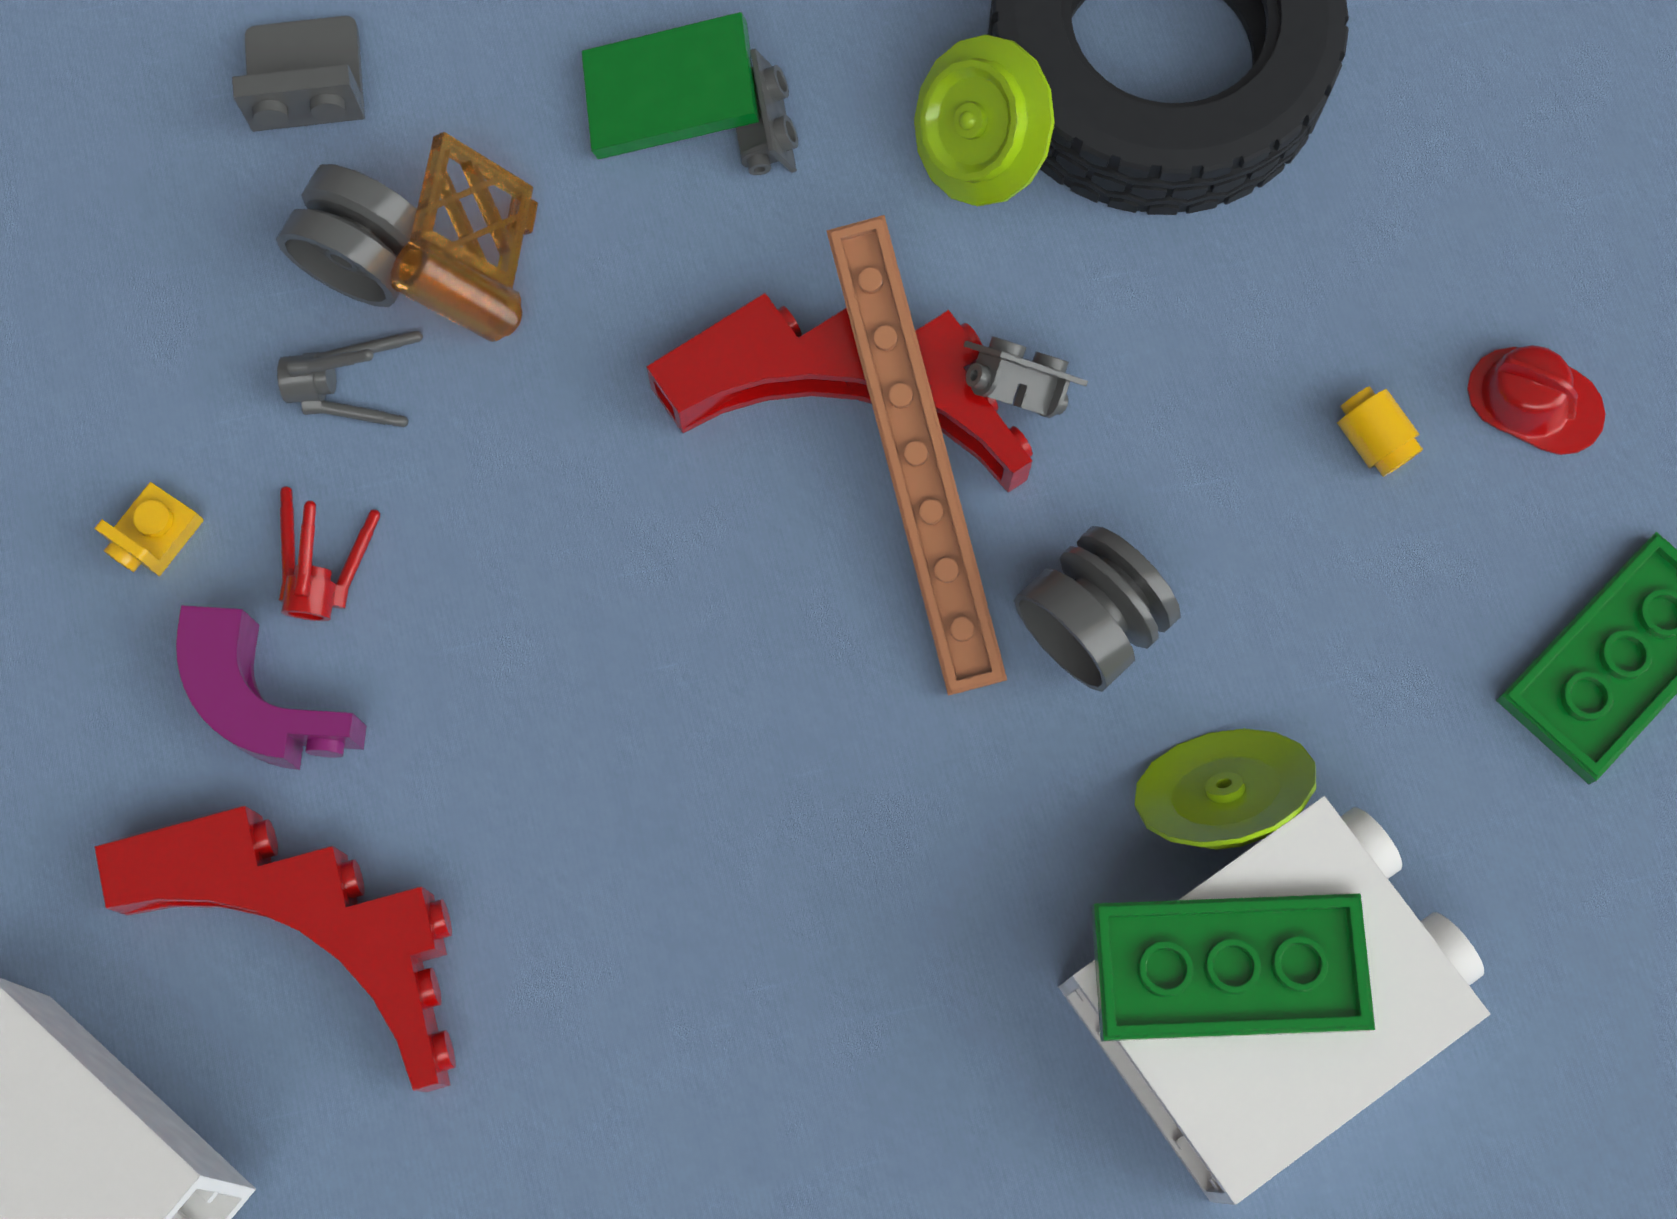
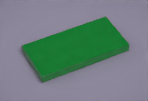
M1658 532L1651 535L1496 699L1503 708L1588 785L1596 782L1677 694V549Z
M1361 893L1095 903L1091 906L1101 1042L1375 1030Z

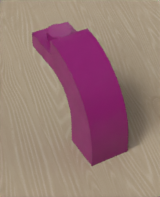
M181 605L176 640L177 664L180 678L193 707L201 718L219 735L258 760L271 765L300 770L303 746H306L305 752L307 754L330 758L343 757L344 749L364 750L367 726L353 713L286 709L271 705L263 699L254 676V659L259 624L243 609Z

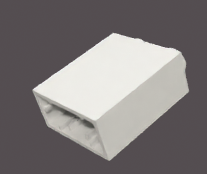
M1325 796L1179 900L1361 893L1375 1030L1101 1042L1095 960L1058 986L1209 1201L1213 1203L1238 1204L1491 1015L1470 987L1471 984L1484 975V967L1478 953L1467 937L1448 918L1437 912H1432L1420 921L1388 880L1402 869V860L1396 846L1385 830L1368 813L1357 807H1353L1340 816Z
M0 978V1219H232L256 1188L53 998Z

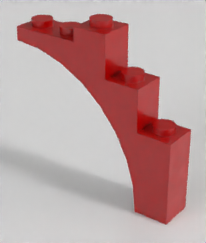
M766 293L646 366L651 389L682 433L723 413L768 400L816 396L859 400L872 404L847 308L802 335L800 327L791 312L785 306L777 309ZM947 310L915 331L941 431L977 458L1007 492H1010L1027 481L1033 462L1030 458L1033 455L1032 448L1024 434L1017 427H1007L996 412L998 404L995 399L974 394L971 387L966 383V373L969 367L976 363L979 351L964 347L965 341L982 345L969 324L963 323L960 325L952 313Z
M246 806L94 847L105 907L107 909L128 916L174 907L227 908L268 917L300 931L338 959L372 997L398 1043L413 1091L426 1093L451 1086L447 1070L456 1067L454 1049L447 1030L438 1031L433 1007L441 1005L442 1002L440 987L433 968L424 969L423 961L447 955L444 938L452 936V926L443 899L435 901L434 895L420 886L358 904L357 897L364 896L365 887L356 859L348 860L347 854L334 846L272 862L271 857L278 855V842L272 823L269 819L263 820L260 814Z

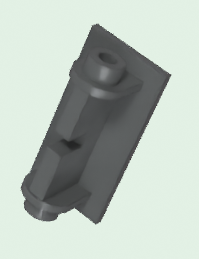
M754 48L750 50L753 64L759 122L736 127L741 163L743 166L748 167L749 173L752 175L768 173L771 170L770 164L778 161L793 173L797 171L793 149L798 147V137L791 119L786 115L783 100L789 96L788 84L781 68L778 65L772 66Z
M993 336L989 347L968 341L964 343V347L979 351L976 363L972 364L966 373V383L971 387L973 393L978 396L989 397L1012 405L1018 385L1020 384L1014 406L1036 412L1043 417L1051 418L1062 414L1068 406V396L1066 393L1070 382L1087 386V380L1066 373L1069 362L1035 351L1033 360L1029 361L1023 359L1026 347Z

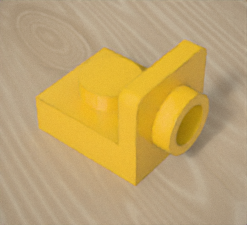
M150 482L114 527L101 519L94 529L110 542L103 551L133 573L141 564L160 577L204 520L198 513Z

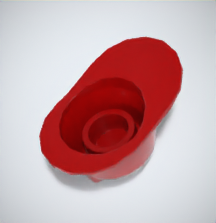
M1530 345L1496 349L1482 357L1470 373L1467 391L1471 406L1478 416L1494 428L1508 433L1540 450L1557 455L1576 454L1593 445L1603 431L1606 413L1602 396L1592 381L1577 370L1569 367L1559 354L1549 348Z

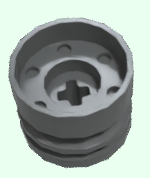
M1091 526L1078 539V547L1070 546L1061 555L1060 563L1063 573L1055 569L1046 568L1016 596L1014 602L1017 613L1039 645L1076 680L1090 689L1102 692L1135 661L1134 650L1131 644L1148 649L1159 638L1158 631L1165 633L1181 618L1179 604L1169 585L1157 569L1136 548L1119 535L1104 527Z

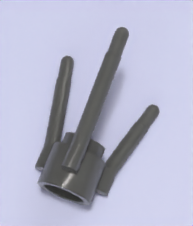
M413 331L325 352L280 357L277 367L280 394L286 403L301 402L304 415L324 413L383 425L406 427L408 419L405 416L325 401L326 394H334L336 391L335 368L370 361L373 359L374 353L420 342L423 335L419 331Z

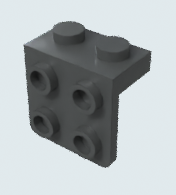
M337 16L255 25L246 30L245 54L247 75L232 77L233 98L252 132L365 119L359 29L352 17Z

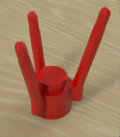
M284 486L280 491L282 584L279 601L283 602L281 613L298 619L331 620L332 607L345 609L349 586L374 534L373 532L380 519V512L375 509L369 512L335 584L331 581V570L312 566L316 504L311 500L306 501L304 504L298 565H296L292 489Z

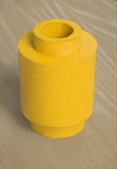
M1368 386L1340 406L1345 416L1337 422L1338 426L1370 469L1375 466L1382 477L1392 473L1423 451V448L1415 439L1420 435L1387 389L1375 394L1372 388Z

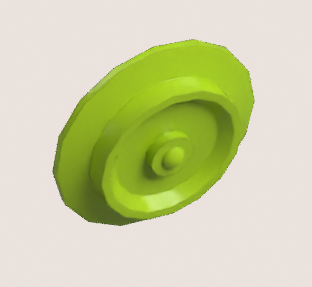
M986 34L958 41L935 60L920 87L914 116L917 152L930 179L951 199L977 207L1006 202L1031 184L1048 156L1055 124L1051 88L1038 61L1015 41Z
M1245 728L1211 732L1177 744L1151 762L1136 784L1134 806L1146 828L1170 842L1215 850L1242 847L1266 838L1303 811L1316 790V764L1301 743L1277 732Z

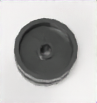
M335 164L319 165L301 194L307 209L293 210L276 238L280 250L295 265L329 288L372 306L390 307L395 303L408 279L406 269L402 263L413 264L420 258L432 236L430 224L418 209L379 181L355 170Z

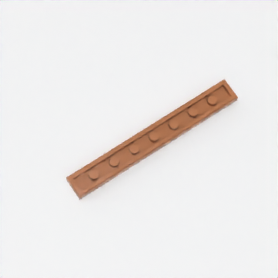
M885 215L826 230L948 696L1007 681Z

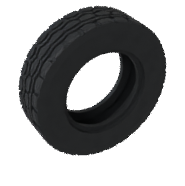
M992 0L987 34L1012 40L1019 44L1038 61L1051 88L1055 124L1048 156L1040 170L1060 185L1065 184L1067 187H1070V191L1095 203L1100 201L1108 204L1107 207L1136 213V211L1147 212V215H1177V212L1186 211L1189 214L1214 209L1220 203L1227 205L1253 192L1256 186L1258 188L1263 187L1281 173L1285 167L1284 163L1289 164L1306 144L1309 138L1308 135L1312 134L1342 68L1341 62L1345 57L1349 28L1346 24L1349 16L1346 0H1223L1237 15L1246 31L1252 53V68L1237 83L1219 94L1202 100L1184 103H1164L1134 96L1114 86L1093 68L1079 47L1072 24V17L1085 0Z

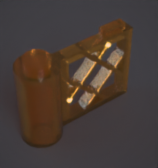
M446 132L433 136L410 242L404 246L394 262L390 280L392 288L490 342H496L505 336L511 335L519 326L523 313L520 294L513 289L523 237L533 232L538 202L531 199L534 187ZM449 158L460 164L470 188L458 193L456 192L447 172ZM495 185L512 196L507 218H501L488 189L489 186ZM470 194L474 195L487 225L475 232L460 201L461 198ZM445 206L459 239L450 241L433 231L438 208ZM488 233L491 234L500 254L497 267L487 262L477 238Z

